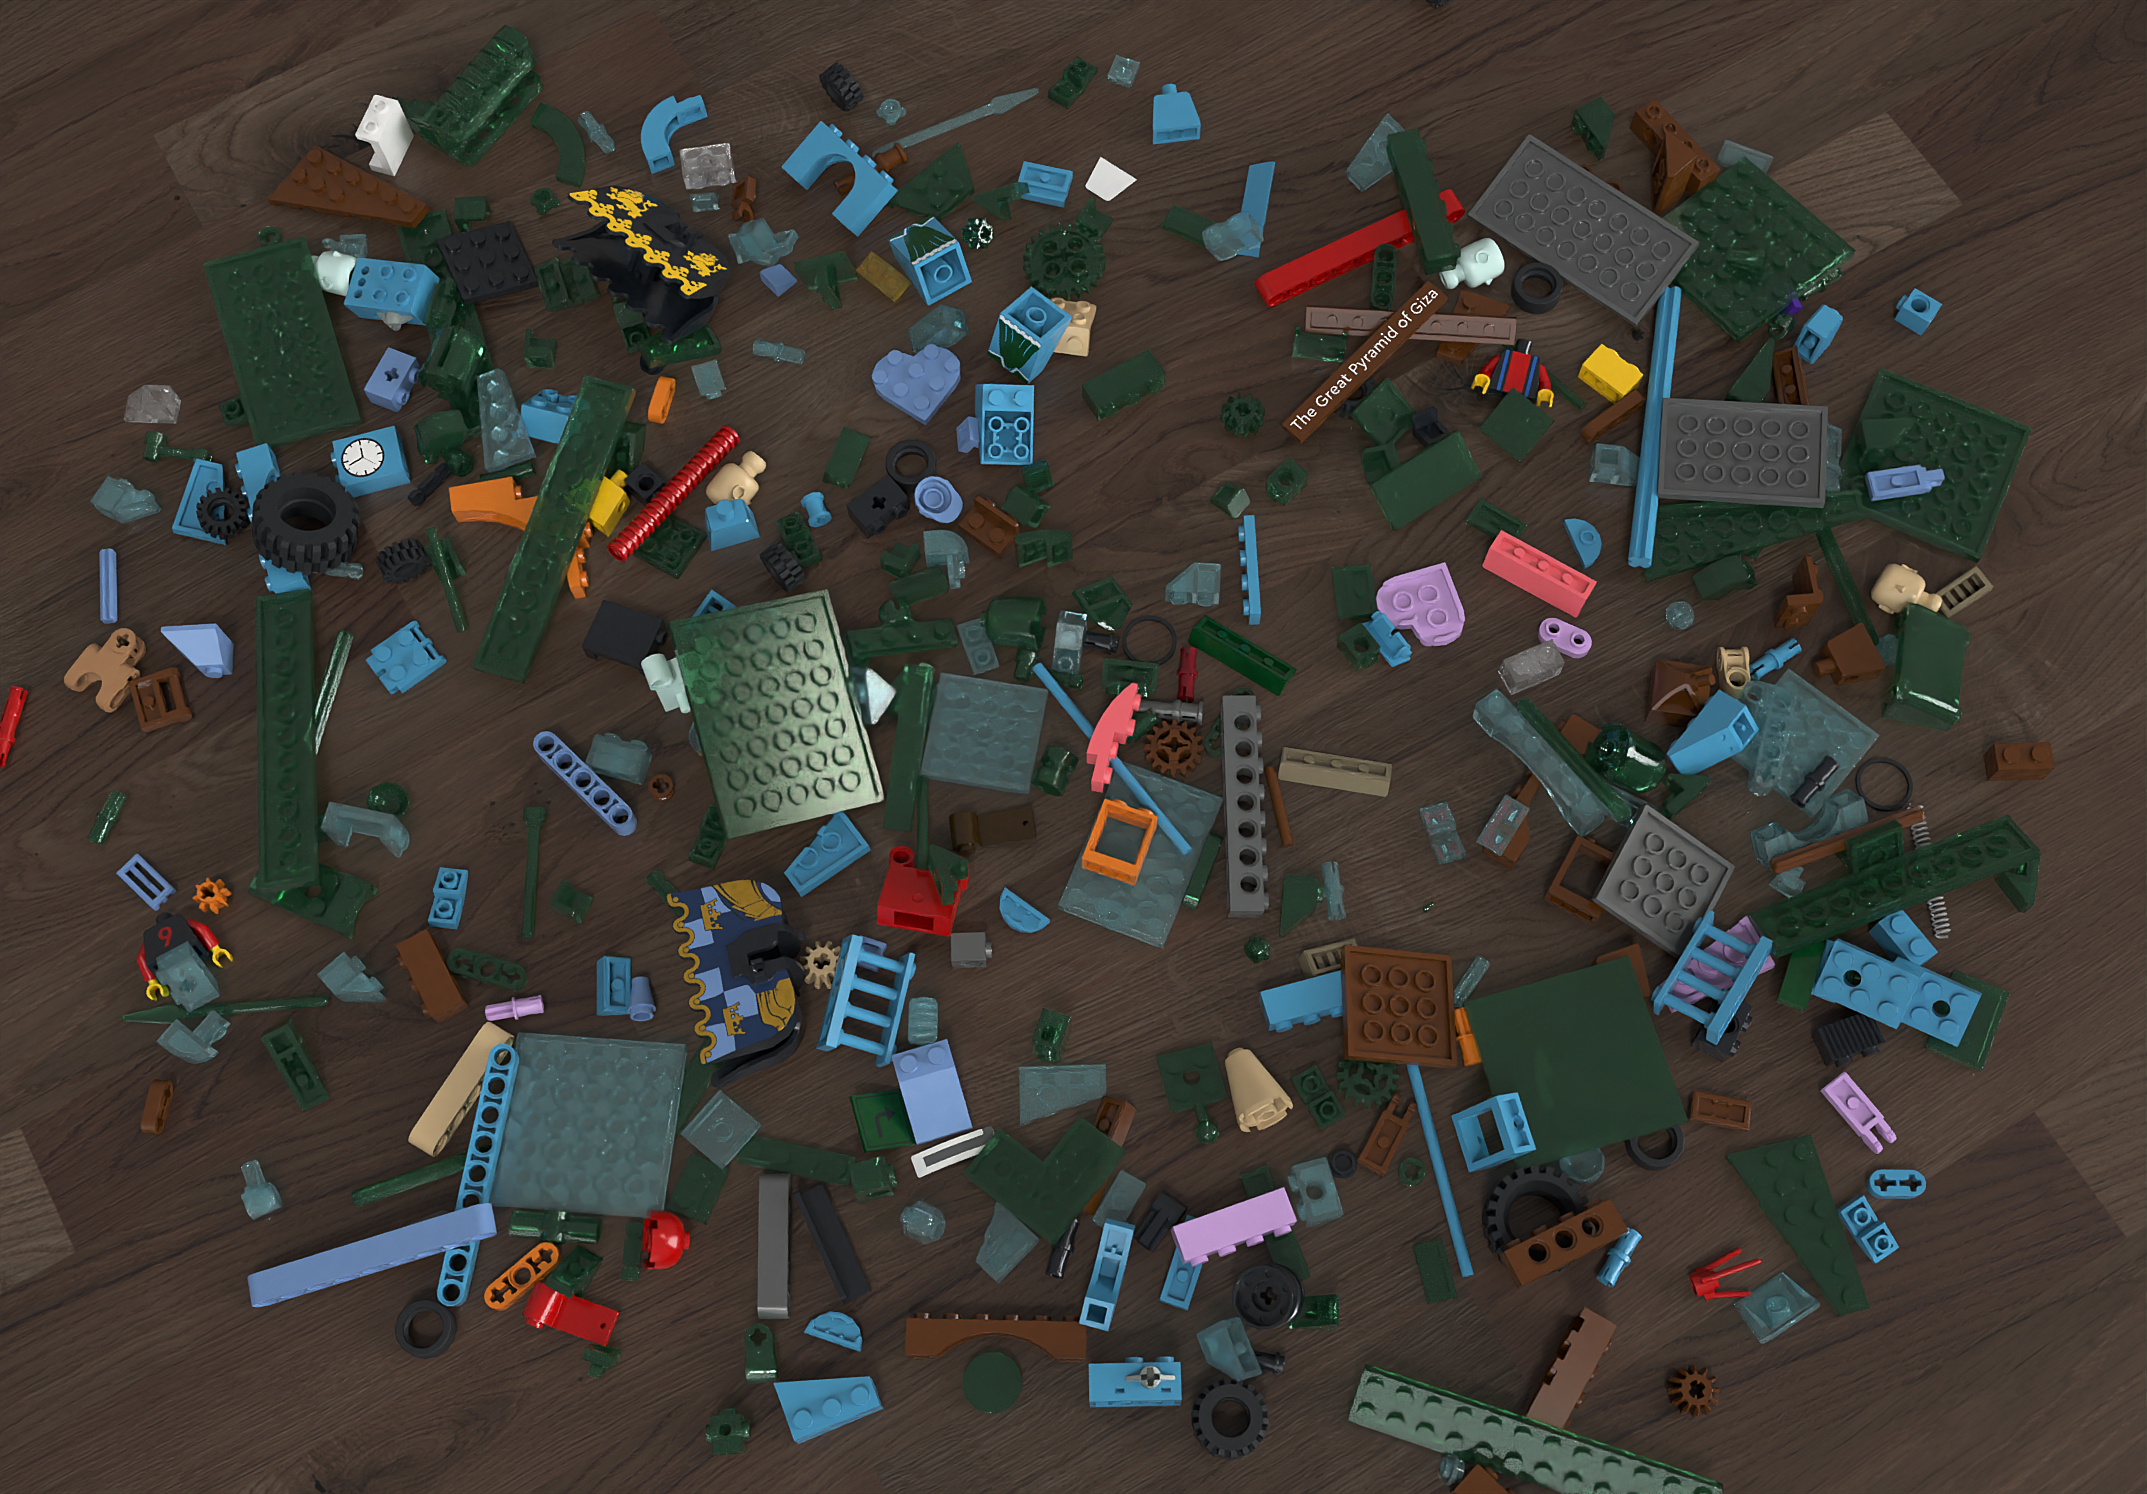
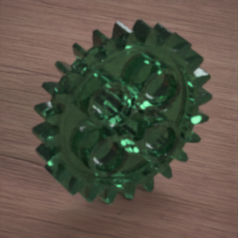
M1058 223L1056 230L1048 225L1047 233L1039 230V238L1032 236L1031 244H1026V252L1023 253V270L1025 271L1026 280L1030 279V286H1038V292L1040 293L1046 290L1048 299L1053 294H1056L1057 298L1066 295L1068 301L1071 300V294H1075L1080 299L1082 290L1090 294V286L1097 288V279H1103L1106 261L1103 245L1098 244L1097 236L1091 238L1090 230L1082 233L1081 225L1075 230L1072 229L1071 223L1067 225L1066 229H1063L1061 223ZM1076 270H1081V271H1083V272L1076 273V272H1074V271H1076ZM1050 273H1056L1057 275L1051 276V275H1048V274H1050Z

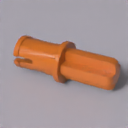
M1468 1007L1457 1008L1454 1010L1455 1026L1458 1034L1456 1041L1460 1043L1464 1066L1482 1063L1476 1039L1479 1035L1474 1031L1470 1010Z

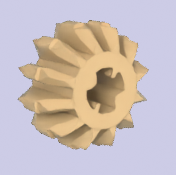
M816 941V949L813 951L810 947H806L805 951L808 956H801L799 959L804 965L802 967L804 975H806L805 982L807 984L814 982L816 989H820L823 982H825L827 989H831L832 984L830 981L834 978L841 947L837 946L832 949V942L827 941L824 948H822L820 942ZM824 961L828 962L829 966L824 965L823 969H819L818 964L823 965Z

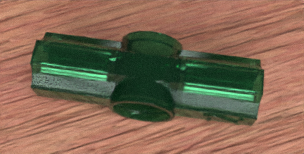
M513 1210L508 1224L509 1236L540 1239L541 1242L560 1245L566 1244V1242L598 1245L602 1233V1219L573 1216L570 1213L555 1210H546L544 1213Z

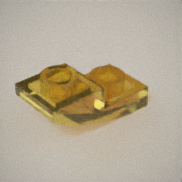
M872 251L855 270L893 302H896L911 284L906 277Z

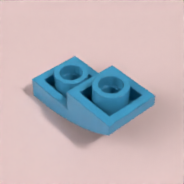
M440 867L433 888L435 898L428 918L429 926L458 929L467 888V870Z
M1856 1195L1835 1210L1854 1240L1873 1263H1878L1899 1248L1885 1222L1877 1219L1864 1195Z

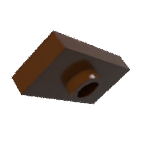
M1693 1090L1688 1120L1747 1132L1749 1130L1752 1102Z

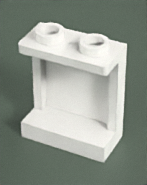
M379 95L373 96L355 134L357 139L369 142L375 151L369 163L371 170L391 176L396 175L414 137L398 100Z

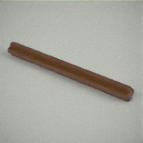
M1919 806L1909 808L1774 857L1770 860V868L1775 874L1789 871L1921 823L1925 820V813Z

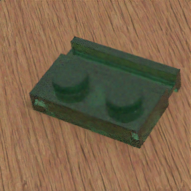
M1371 564L1344 566V568L1339 569L1332 567L1331 575L1338 621H1342V619L1371 618L1377 612Z
M690 1154L666 1208L707 1225L730 1174V1170Z

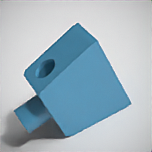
M1174 84L1164 85L1162 87V95L1154 97L1153 144L1200 139L1201 123L1190 93H1177V88Z
M743 499L722 500L717 505L705 509V530L711 551L760 538L754 514Z

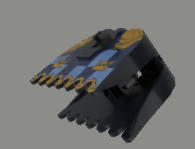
M737 880L701 889L668 894L666 899L669 907L684 911L682 916L674 920L672 928L679 935L685 934L689 936V939L678 947V954L683 960L694 961L693 967L683 973V979L689 986L700 987L699 992L689 998L688 1005L695 1012L705 1013L704 1019L696 1022L694 1025V1032L699 1038L711 1039V1043L699 1053L700 1062L703 1066L722 1062L721 1069L715 1071L711 1076L712 1086L718 1089L745 1076L783 1063L797 1051L804 1038V1014L797 997L800 996L799 990L803 985L805 975L802 965L794 960V958L800 952L801 944L806 942L805 932L796 931L789 925L780 897L774 889L762 882Z

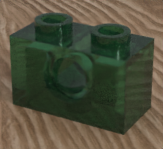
M883 1156L848 1164L854 1194L860 1204L894 1196L893 1187L898 1186L895 1170L892 1163L887 1164Z

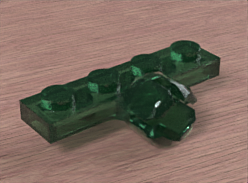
M901 599L896 600L899 610H895L892 600L886 601L880 606L878 613L880 627L849 630L846 632V641L852 659L957 647L958 643L952 619L916 622L912 618L909 605Z

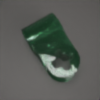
M753 1324L746 1330L744 1336L747 1384L778 1381V1364L773 1333L763 1324ZM757 1331H761L763 1335L767 1336V1339L762 1340L761 1346L752 1341V1337L757 1336Z

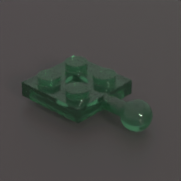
M1212 1042L1157 1056L1156 1062L1171 1114L1194 1108L1199 1123L1196 1128L1197 1139L1203 1144L1215 1142L1218 1138L1219 1130L1217 1125L1210 1121L1205 1105L1227 1100V1093ZM1187 1072H1196L1200 1077L1199 1082L1194 1085L1187 1084L1183 1079Z

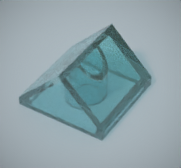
M846 664L838 665L844 719L876 724L897 691L872 669Z
M1783 1272L1751 1292L1750 1296L1744 1297L1734 1304L1761 1344L1772 1340L1821 1307L1815 1298Z

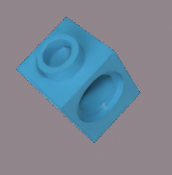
M1915 288L1909 297L1904 294L1897 304L1896 309L1899 312L1894 320L1922 336L1942 304Z

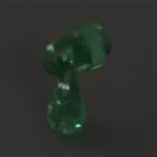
M1759 299L1749 300L1745 305V315L1763 323L1767 322L1770 325L1768 333L1769 337L1773 340L1779 341L1783 339L1788 332H1792L1795 328L1794 324L1797 320L1786 311L1783 314H1779L1775 318L1776 321L1773 322ZM1780 324L1785 329L1776 336L1774 335V330L1780 331Z

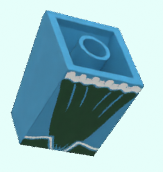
M932 215L888 238L894 258L928 306L972 282L959 242Z
M1030 287L1000 313L987 355L1028 385L1044 370L1068 327L1072 316L1036 289Z

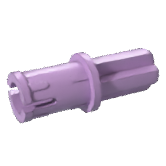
M542 995L521 999L512 997V1001L487 1005L485 1007V1015L489 1021L515 1017V1020H518L521 1016L544 1013Z

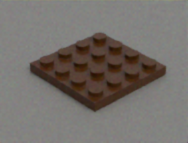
M1352 945L1342 946L1340 953L1344 1059L1450 1069L1458 1066L1451 955Z

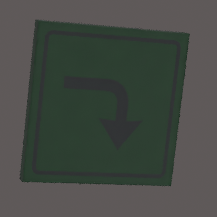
M901 1089L849 1097L864 1153L916 1144Z

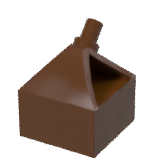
M1656 659L1650 671L1645 721L1687 728L1688 723L1699 715L1709 699L1710 685L1715 683L1712 667Z

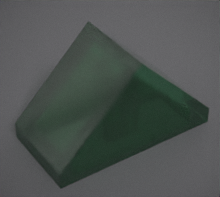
M1339 1294L1305 1297L1302 1311L1294 1321L1289 1323V1329L1335 1331L1339 1326Z

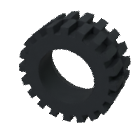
M1539 1165L1530 1166L1527 1170H1523L1522 1167L1515 1170L1512 1175H1507L1492 1191L1484 1206L1486 1211L1482 1215V1224L1486 1226L1483 1235L1485 1239H1489L1491 1245L1488 1247L1491 1253L1497 1252L1501 1255L1506 1251L1504 1246L1516 1239L1510 1230L1508 1221L1509 1210L1515 1200L1531 1195L1543 1197L1554 1204L1561 1217L1572 1211L1576 1216L1584 1212L1583 1206L1589 1203L1587 1195L1581 1197L1578 1193L1582 1187L1577 1182L1571 1185L1567 1181L1569 1175L1563 1171L1560 1175L1554 1174L1555 1168L1548 1166L1544 1170H1539ZM1583 1221V1231L1591 1235L1593 1227L1589 1226V1221ZM1562 1234L1557 1245L1561 1248H1568V1238ZM1529 1248V1256L1532 1260L1536 1262L1543 1260L1541 1250ZM1500 1258L1498 1261L1504 1265L1503 1261ZM1568 1263V1264H1566V1265H1564V1266L1558 1268V1269L1555 1270V1271H1561V1270H1563V1269L1566 1268L1570 1263ZM1553 1271V1272H1551V1273H1549V1274H1547V1275H1545V1276L1552 1275L1555 1271Z

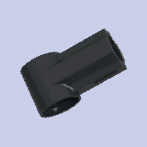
M1163 1190L1152 1204L1149 1215L1137 1229L1133 1239L1146 1250L1154 1253L1171 1227L1176 1226L1181 1220L1188 1206L1166 1190Z

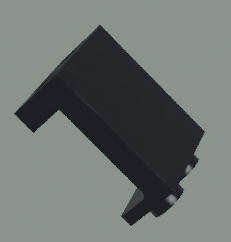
M603 600L581 647L586 656L591 659L597 660L598 656L636 668L641 675L645 676L641 662L646 657L657 654L660 645L664 646L668 638V631L663 619Z

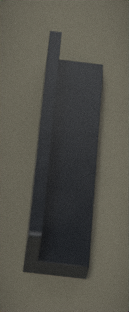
M823 1184L802 1194L799 1191L794 1192L793 1195L843 1304L846 1305L870 1293L871 1289Z

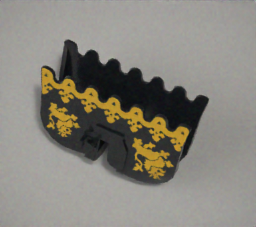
M614 185L568 193V199L574 204L590 207L587 211V215L590 218L603 221L588 230L564 238L553 239L552 244L554 247L562 251L569 250L574 252L571 258L573 263L579 266L591 267L589 276L593 280L610 283L607 288L608 293L615 297L627 298L625 307L629 311L646 314L643 319L644 324L651 328H662L664 330L662 339L667 344L671 345L708 325L718 303V294L724 288L728 278L730 267L726 257L716 247L703 239L701 232L696 228L687 230L689 226L687 223L680 224V214L661 200L626 187ZM660 274L662 280L655 281L653 279L654 276Z

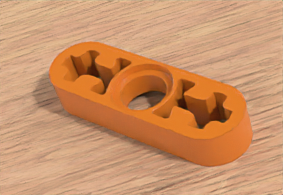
M548 1242L537 1245L487 1287L484 1294L486 1304L497 1311L508 1309L532 1289L536 1281L540 1282L558 1267L561 1262L560 1250ZM544 1250L547 1252L553 1251L550 1256L552 1259L550 1263L543 1261L537 1266L541 1269L539 1273L529 1264L531 1260L535 1264L541 1261L543 1258L541 1253ZM522 1268L529 1269L531 1272L530 1280L524 1285L517 1284L515 1280L516 1273ZM507 1280H509L513 1287L518 1289L515 1293L511 1289L505 1292L503 1295L505 1300L502 1303L499 1301L493 1302L496 1298L494 1294L496 1290L503 1292L510 1287L505 1284Z

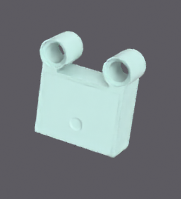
M706 634L699 637L693 643L694 651L666 661L663 654H654L646 657L641 662L651 690H656L666 712L680 707L682 713H688L692 709L691 702L694 701V704L700 705L705 701L704 697L708 696L710 702H717L720 699L718 692L732 687L724 666L726 658L716 634Z

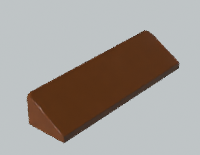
M1797 346L1771 353L1779 404L1810 405L1802 359Z
M1103 1096L1061 1204L1091 1216L1095 1215L1136 1113V1108L1127 1101Z

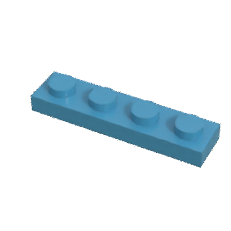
M1246 515L1243 517V525L1238 526V541L1243 542L1244 550L1239 551L1240 566H1245V574H1241L1242 591L1247 590V599H1243V615H1248L1249 625L1260 624L1261 607L1254 515Z

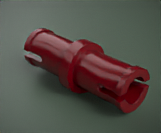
M1182 647L1180 649V669L1177 670L1176 678L1179 680L1177 699L1186 702V697H1188V703L1194 701L1195 681L1198 679V671L1196 670L1198 650L1194 647H1189V653H1187V648Z

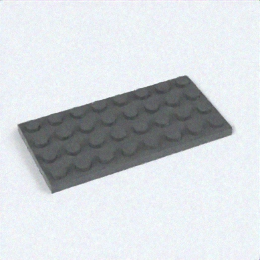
M1530 134L1468 213L1470 220L1534 262L1551 265L1559 272L1562 280L1636 328L1699 246V242Z

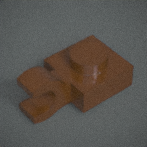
M750 176L733 184L730 207L734 208L732 217L734 220H737L743 215V224L745 226L754 220V214L749 204L753 203L756 197V179Z

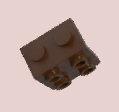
M1804 555L1792 576L1795 595H1787L1773 617L1775 628L1784 627L1787 630H1792L1808 625L1823 602V592L1820 587L1818 588L1816 580L1818 568L1816 563H1813L1811 555Z

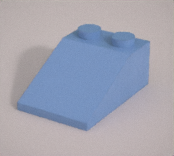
M947 1039L891 1055L917 1145L973 1128Z

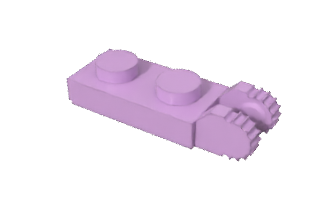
M1846 1072L1840 1074L1820 1090L1874 1153L1878 1154L1883 1149L1881 1143L1869 1130L1874 1125L1878 1133L1887 1142L1892 1143L1896 1140V1135L1884 1121V1116Z

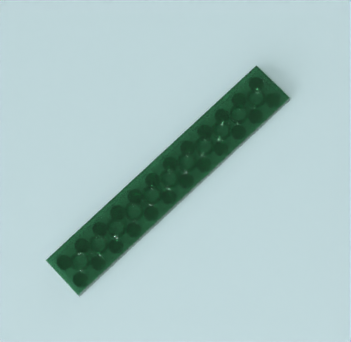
M587 375L584 376L472 664L474 670L525 684L634 400L636 390L633 387Z
M309 588L256 597L259 890L263 894L319 884L312 592Z
M1368 1364L1364 1366L1348 1414L1347 1421L1474 1464H1479L1480 1466L1486 1465L1491 1470L1562 1494H1722L1723 1483Z

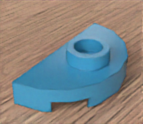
M1575 518L1564 520L1563 525L1584 570L1593 565L1600 554L1602 545L1600 535L1594 526L1584 520Z
M1004 888L1000 896V912L1003 920L1010 928L1023 933H1033L1043 929L1050 923V919L1010 890Z
M830 1311L819 1315L816 1319L810 1321L804 1331L805 1334L861 1353L863 1342L861 1331L853 1319L843 1313Z

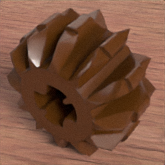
M1691 1364L1688 1366L1687 1371L1683 1367L1676 1370L1678 1377L1671 1376L1669 1378L1670 1383L1676 1387L1667 1389V1394L1676 1395L1677 1397L1671 1401L1673 1407L1680 1403L1682 1404L1680 1414L1686 1415L1690 1410L1692 1417L1698 1418L1700 1411L1708 1415L1711 1413L1710 1406L1718 1405L1719 1401L1712 1395L1721 1393V1389L1711 1386V1383H1714L1717 1378L1711 1376L1707 1379V1368L1703 1367L1697 1373L1696 1366ZM1697 1386L1699 1391L1696 1395L1691 1396L1688 1391L1692 1387Z

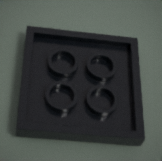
M510 221L436 239L438 250L464 306L535 288L538 285V280Z

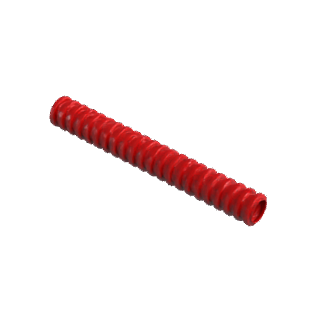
M722 426L720 431H717L715 436H712L709 442H706L704 447H701L699 453H696L693 456L694 458H691L688 464H685L683 469L678 471V475H674L672 480L667 483V486H664L662 491H659L656 497L651 499V503L646 504V508H643L640 514L635 516V520H631L629 525L624 527V531L619 532V537H615L613 542L607 545L610 554L615 559L626 562L628 556L633 554V550H637L639 545L644 543V539H648L649 533H653L655 528L661 525L660 522H664L666 517L670 516L671 511L677 508L676 505H680L682 500L687 498V494H691L693 489L698 486V483H701L703 478L708 476V472H712L714 467L719 464V461H722L724 456H727L729 451L734 449L735 445L740 442L738 434L731 427Z

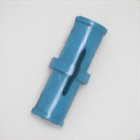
M1790 638L1776 649L1771 648L1767 650L1765 656L1749 664L1750 674L1757 670L1751 678L1757 681L1771 670L1781 668L1785 661L1801 653L1800 644L1789 649L1797 642L1794 638Z
M1626 1227L1628 1232L1619 1238L1614 1248L1609 1249L1607 1253L1609 1256L1596 1277L1602 1284L1606 1286L1608 1284L1611 1288L1615 1286L1623 1268L1629 1266L1631 1262L1630 1256L1642 1238L1637 1231L1632 1228L1630 1230L1629 1227Z

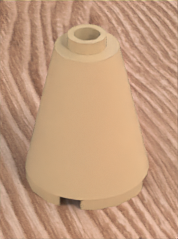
M1243 1048L1234 1049L1228 1054V1058L1225 1060V1067L1236 1119L1240 1129L1244 1132H1251L1249 1127L1257 1126L1258 1130H1262L1286 1117L1287 1113L1285 1110L1287 1107L1292 1110V1101L1250 1050Z

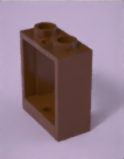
M1578 835L1547 891L1544 900L1595 926L1604 909L1560 886V883L1577 851L1607 866L1610 865L1617 851L1606 850L1598 846L1594 839Z

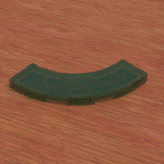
M540 102L530 121L531 126L547 134L558 147L560 161L556 174L557 181L580 188L586 172L585 149L580 134L574 124L563 113L550 105Z

